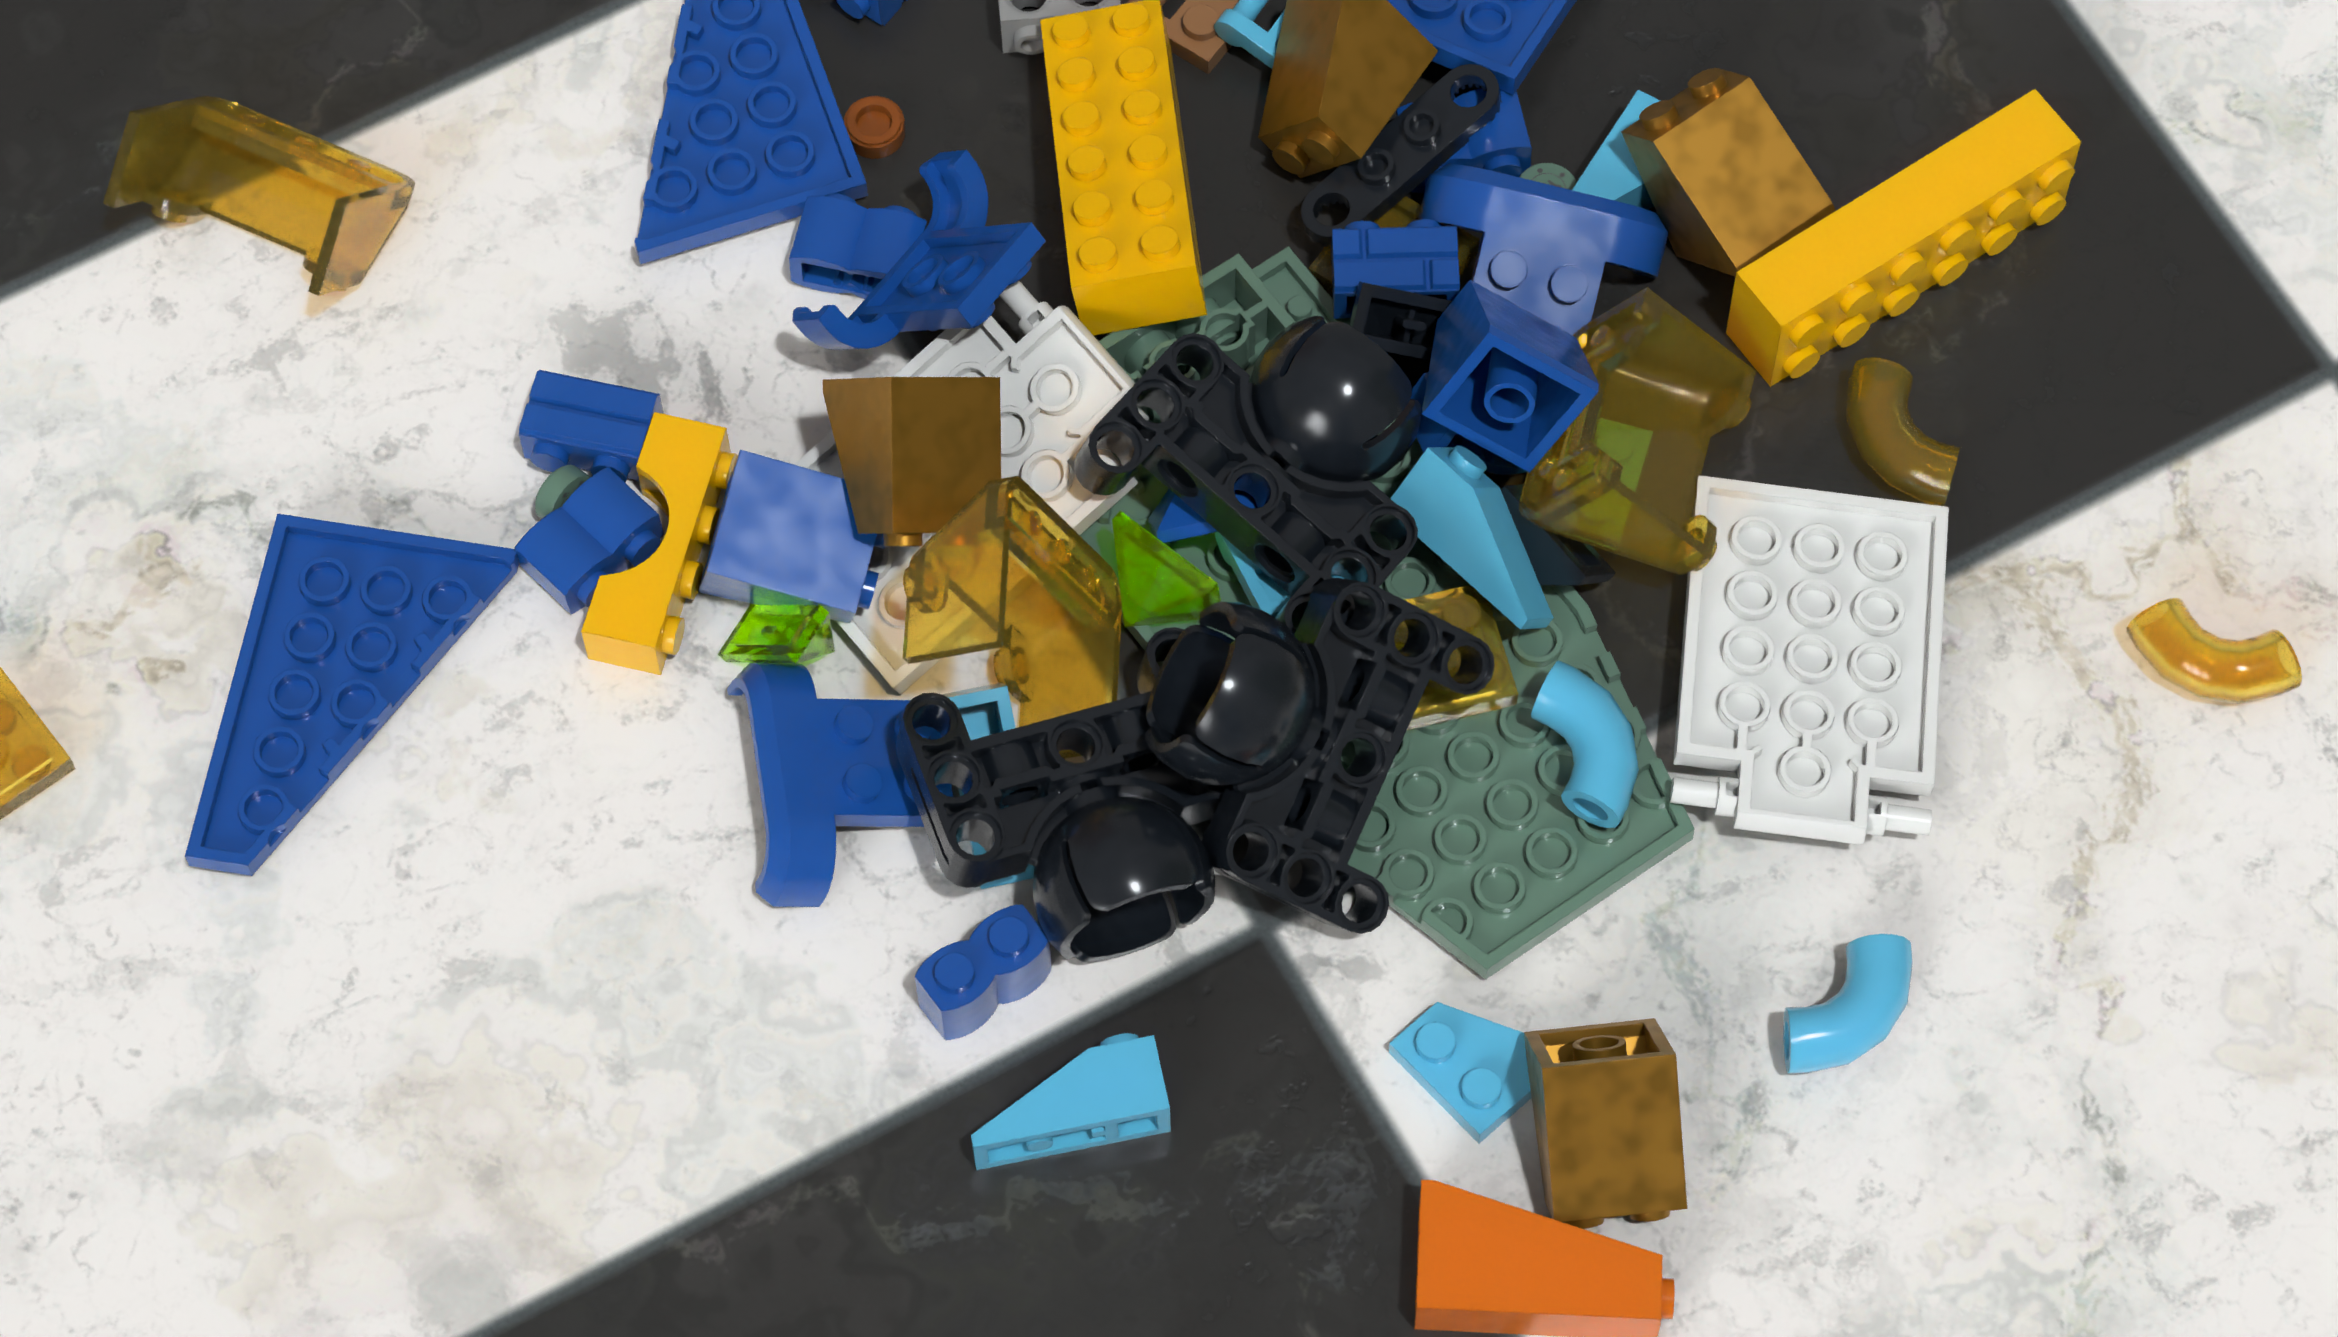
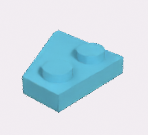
M1436 1002L1389 1043V1054L1478 1144L1532 1098L1524 1033Z

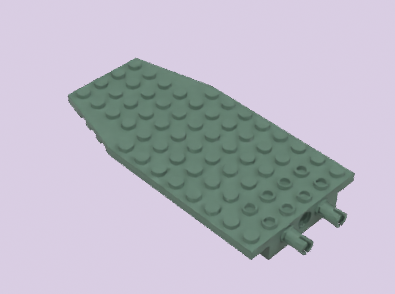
M1288 246L1253 269L1238 253L1203 275L1207 315L1116 331L1099 342L1135 383L1177 339L1192 333L1205 335L1215 341L1220 349L1247 372L1251 378L1256 360L1265 346L1293 322L1306 317L1322 316L1326 323L1339 321L1350 325V319L1333 318V299ZM1182 363L1177 364L1179 371L1185 377L1192 380H1200L1199 374L1193 367ZM1139 406L1149 417V422L1161 423L1160 416L1155 410L1147 406ZM1417 437L1402 461L1382 477L1372 481L1389 498L1393 496L1423 455ZM1112 452V453L1116 456V458L1120 461L1119 457H1118L1114 452ZM1144 466L1134 476L1138 484L1065 548V551L1144 650H1146L1151 637L1164 628L1177 627L1186 629L1191 625H1200V612L1214 603L1240 602L1252 606L1231 565H1228L1224 560L1216 541L1215 532L1158 544L1150 532L1148 518L1169 488ZM1370 532L1372 540L1377 546L1385 550H1392L1391 543L1386 536L1378 532ZM1417 537L1412 550L1379 588L1480 638L1489 646L1493 653L1495 667L1492 678L1487 686L1477 693L1465 695L1426 686L1348 865L1380 881L1388 893L1389 905L1484 979H1488L1693 840L1695 828L1684 805L1670 803L1672 780L1662 759L1657 758L1646 735L1647 728L1637 707H1633L1620 680L1621 673L1611 652H1607L1597 632L1596 620L1588 604L1573 586L1540 585L1554 618L1546 628L1520 630ZM1292 618L1294 628L1297 630L1301 619ZM1404 621L1400 623L1394 636L1395 646L1398 651L1403 648L1408 637V630ZM1219 631V632H1221V633L1227 635V636L1230 637L1231 639H1233V640L1235 639L1234 637L1230 636L1229 634L1224 633V632H1222V631ZM1457 649L1452 652L1448 661V672L1451 677L1457 673L1461 663L1460 653ZM1558 660L1577 668L1608 690L1632 726L1639 771L1629 806L1617 827L1605 828L1591 824L1576 816L1562 802L1561 794L1570 779L1573 769L1572 750L1564 737L1550 727L1531 719L1532 709L1538 693L1551 668ZM1164 661L1157 663L1161 667ZM1352 740L1342 750L1341 762L1344 770L1350 767L1354 761L1355 746Z

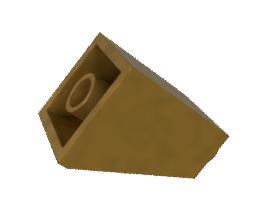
M1287 0L1258 138L1273 151L1272 156L1279 166L1292 174H1297L1300 178L1361 159L1438 50L1388 0Z
M1720 68L1704 70L1688 81V88L1670 100L1659 101L1646 107L1639 115L1640 120L1621 132L1655 210L1668 231V239L1677 257L1736 276L1737 271L1836 211L1823 187L1748 76Z
M874 377L823 380V395L858 534H884V546H923L922 533H938V545H977V532H1002L1000 377Z
M1656 1019L1524 1032L1544 1199L1552 1219L1586 1229L1601 1225L1604 1222V1218L1630 1215V1218L1633 1220L1650 1222L1667 1218L1670 1215V1211L1687 1209L1676 1053Z

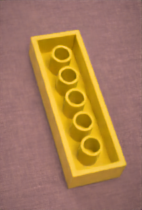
M1143 0L1040 19L1070 283L1079 320L1094 336L1207 315L1172 50L1161 1Z
M2033 89L1737 271L1726 334L1770 387L1787 376L1795 379L1806 374L1817 364L1821 355L1837 345L1845 348L1854 344L1865 335L1872 323L1887 314L1895 317L1904 313L1917 301L1922 292L1937 283L1940 286L1952 283L1965 272L1969 263L1985 253L1989 256H1994L2002 252L2015 240L2020 231L2033 223L2039 226L2044 225L2058 216L2066 205L2065 199L2071 178L2075 173L2074 166L2081 140L2039 92Z

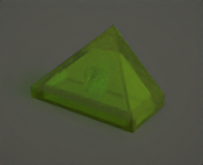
M1119 511L1112 519L1124 627L1198 620L1199 614L1203 609L1214 603L1221 602L1219 587L1216 581L1122 511Z
M750 604L718 652V655L725 662L796 664L835 652L829 612L821 605Z

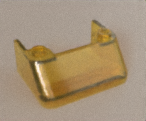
M200 96L129 112L103 204L116 208L143 201L153 205L151 212L154 215L177 223L187 222L188 216L212 215L305 255L302 266L312 273L308 292L321 296L334 291H346L348 287L362 283L409 207L415 181L399 171L238 103L217 97Z
M1012 476L989 481L912 556L909 567L904 572L903 586L907 601L902 659L908 664L999 648L995 652L993 660L995 676L999 683L1002 682L1007 685L1009 693L1020 702L1019 727L1116 701L1118 697L1122 595L1119 581L1113 568L1021 477ZM1072 750L1059 751L1064 759L1081 756Z

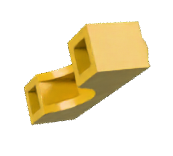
M654 412L636 468L642 495L654 502L669 519L667 532L657 550L641 564L620 573L599 576L581 630L588 659L661 675L667 655H676L678 653L685 628V620L680 615L686 598L694 600L697 596L703 572L702 563L698 562L704 543L711 545L720 514V508H717L716 504L721 489L726 490L732 468L738 456L735 453H731L727 428Z

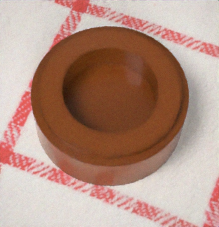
M882 96L864 97L854 102L845 114L844 124L854 151L859 156L869 159L887 157L896 152L905 139V123L902 110L895 102Z

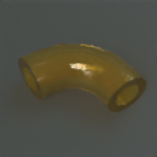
M1876 357L1863 358L1856 361L1848 381L1846 419L1861 459L1888 486L1924 503L1945 506L1961 447L1933 439L1925 435L1913 423L1909 413V396L1913 386V376L1906 368L1896 362Z
M2170 598L2147 608L2138 614L2126 628V632L2135 648L2163 679L2198 698L2244 704L2283 695L2297 689L2302 682L2298 658L2291 644L2280 631L2272 629L2258 636L2241 640L2220 638L2203 629L2192 617L2183 600L2179 598Z

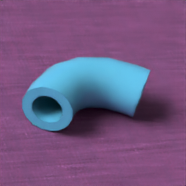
M1558 660L1551 668L1538 693L1532 709L1531 719L1550 727L1564 737L1572 750L1574 765L1570 779L1561 794V799L1565 806L1576 816L1591 824L1605 828L1617 827L1629 806L1639 771L1632 726L1608 690L1577 668Z
M1875 934L1860 937L1849 942L1846 946L1847 970L1845 982L1838 994L1822 1004L1785 1008L1783 1045L1787 1073H1810L1848 1065L1887 1038L1908 1004L1913 966L1910 940L1894 934Z

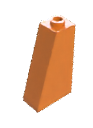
M1421 1180L1414 1330L1560 1337H1658L1661 1320L1673 1319L1675 1282L1672 1278H1662L1663 1255L1435 1180Z

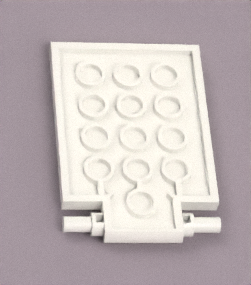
M1019 280L1008 285L999 295L1020 319L1018 327L1025 336L1019 342L1015 343L999 323L990 316L982 324L972 329H945L893 376L1000 377L1002 532H977V545H938V533H922L923 546H886L885 549L874 546L868 570L879 574L868 610L857 607L856 614L850 623L837 621L890 686L899 694L906 691L1138 484V481L1133 477L1117 493L1103 496L1088 491L1077 480L1074 471L1075 457L1094 427L1132 388L1135 382L1068 307L1062 305L1053 310L1047 302L1039 303ZM1137 406L1141 416L1144 419L1149 420V417L1146 415V413L1139 406ZM833 431L794 464L844 479ZM1097 449L1098 455L1104 462L1112 466H1122L1121 462L1109 449Z
M1698 475L1694 488L1673 764L1737 772V778L1719 776L1717 782L1673 777L1670 803L1714 808V815L1734 817L1733 829L1863 845L1866 834L1883 836L1885 830L1929 835L1932 810L1888 804L1887 797L1869 795V789L1930 797L1935 785L1949 507Z

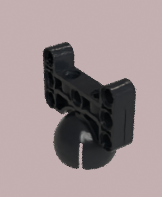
M1322 316L1306 317L1293 322L1268 342L1256 360L1251 378L1247 372L1220 349L1215 341L1205 335L1192 333L1177 339L1094 427L1075 457L1074 471L1077 480L1085 489L1093 494L1106 496L1115 494L1124 488L1144 466L1292 596L1275 618L1286 625L1295 635L1296 629L1294 628L1292 618L1302 619L1310 594L1316 585L1325 579L1332 578L1331 575H1339L1345 579L1362 581L1380 587L1414 547L1418 535L1415 519L1406 509L1397 505L1376 487L1372 481L1382 477L1403 460L1418 434L1422 421V409L1420 402L1411 398V382L1399 365L1373 340L1343 322L1326 323ZM1182 363L1193 367L1199 374L1200 380H1192L1185 377L1179 371L1177 364ZM1137 406H1147L1155 410L1160 416L1161 423H1153L1144 419L1139 413ZM1097 449H1109L1119 457L1122 466H1112L1104 462L1098 455ZM1240 490L1250 494L1255 499L1258 508H1248L1242 505L1236 498L1234 491ZM1370 532H1378L1386 536L1391 543L1392 550H1385L1377 546L1372 540ZM1351 594L1345 597L1340 609L1344 624L1352 618L1355 609Z
M1330 578L1316 585L1310 594L1307 608L1295 635L1286 625L1261 609L1240 602L1214 603L1200 612V625H1191L1182 631L1159 670L1146 710V718L1151 727L1145 734L1147 744L1161 762L1187 779L1206 785H1233V787L1225 789L1212 821L1202 837V843L1209 854L1214 871L1324 924L1360 934L1371 932L1380 926L1387 916L1389 908L1388 893L1383 884L1376 878L1348 865L1349 859L1426 686L1465 695L1477 693L1485 688L1492 678L1495 667L1493 653L1489 646L1480 638L1373 584L1362 581ZM1351 594L1355 609L1352 618L1344 624L1340 609L1345 597ZM1404 621L1407 626L1408 637L1403 648L1398 651L1395 646L1394 636L1396 629ZM1219 631H1222V632H1224V633H1227V634H1229L1230 636L1234 637L1235 639L1233 640V639H1231L1230 637H1228L1227 635H1225V634H1223V633H1221V632H1219ZM1457 649L1460 653L1461 663L1457 673L1451 677L1448 672V661L1452 652ZM1352 740L1355 746L1354 761L1350 767L1344 770L1341 762L1342 750ZM1245 833L1248 838V851L1243 860L1236 864L1233 857L1234 844ZM1300 860L1303 871L1301 880L1297 886L1290 889L1287 878L1289 869L1296 861ZM1353 886L1356 893L1355 904L1351 911L1345 915L1342 911L1343 896Z
M1177 627L1164 628L1151 637L1136 677L1140 694L973 740L970 739L956 704L945 695L922 693L912 698L905 707L895 743L896 752L941 871L955 885L972 888L1025 872L1028 864L1034 866L1033 904L1037 921L1050 944L1065 959L1075 957L1083 962L1108 960L1143 950L1170 938L1176 930V919L1166 891H1170L1172 894L1179 922L1186 925L1196 922L1209 910L1214 902L1215 874L1213 866L1200 837L1190 825L1212 820L1225 789L1233 787V785L1217 787L1185 778L1161 762L1150 750L1145 739L1146 732L1151 728L1146 718V710L1152 688L1161 668L1157 662H1162L1166 659L1170 649L1184 629ZM924 726L934 728L942 737L932 740L923 738L915 731V728ZM1059 751H1075L1083 756L1085 762H1069L1061 757ZM943 783L953 784L960 788L964 795L950 797L940 792L936 786ZM969 840L977 842L984 847L986 853L982 855L966 853L960 848L958 843Z

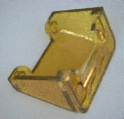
M1646 287L1585 324L1573 334L1577 338L1599 382V391L1530 473L1527 472L1520 498L1519 511L1523 517L1540 529L1674 574L1683 575L1704 568L1716 552L1717 527L1714 522L1703 515L1691 517L1696 499L1697 477L1702 474L1710 437L1725 428L1731 429L1736 427L1748 414L1751 407L1749 396L1756 371Z

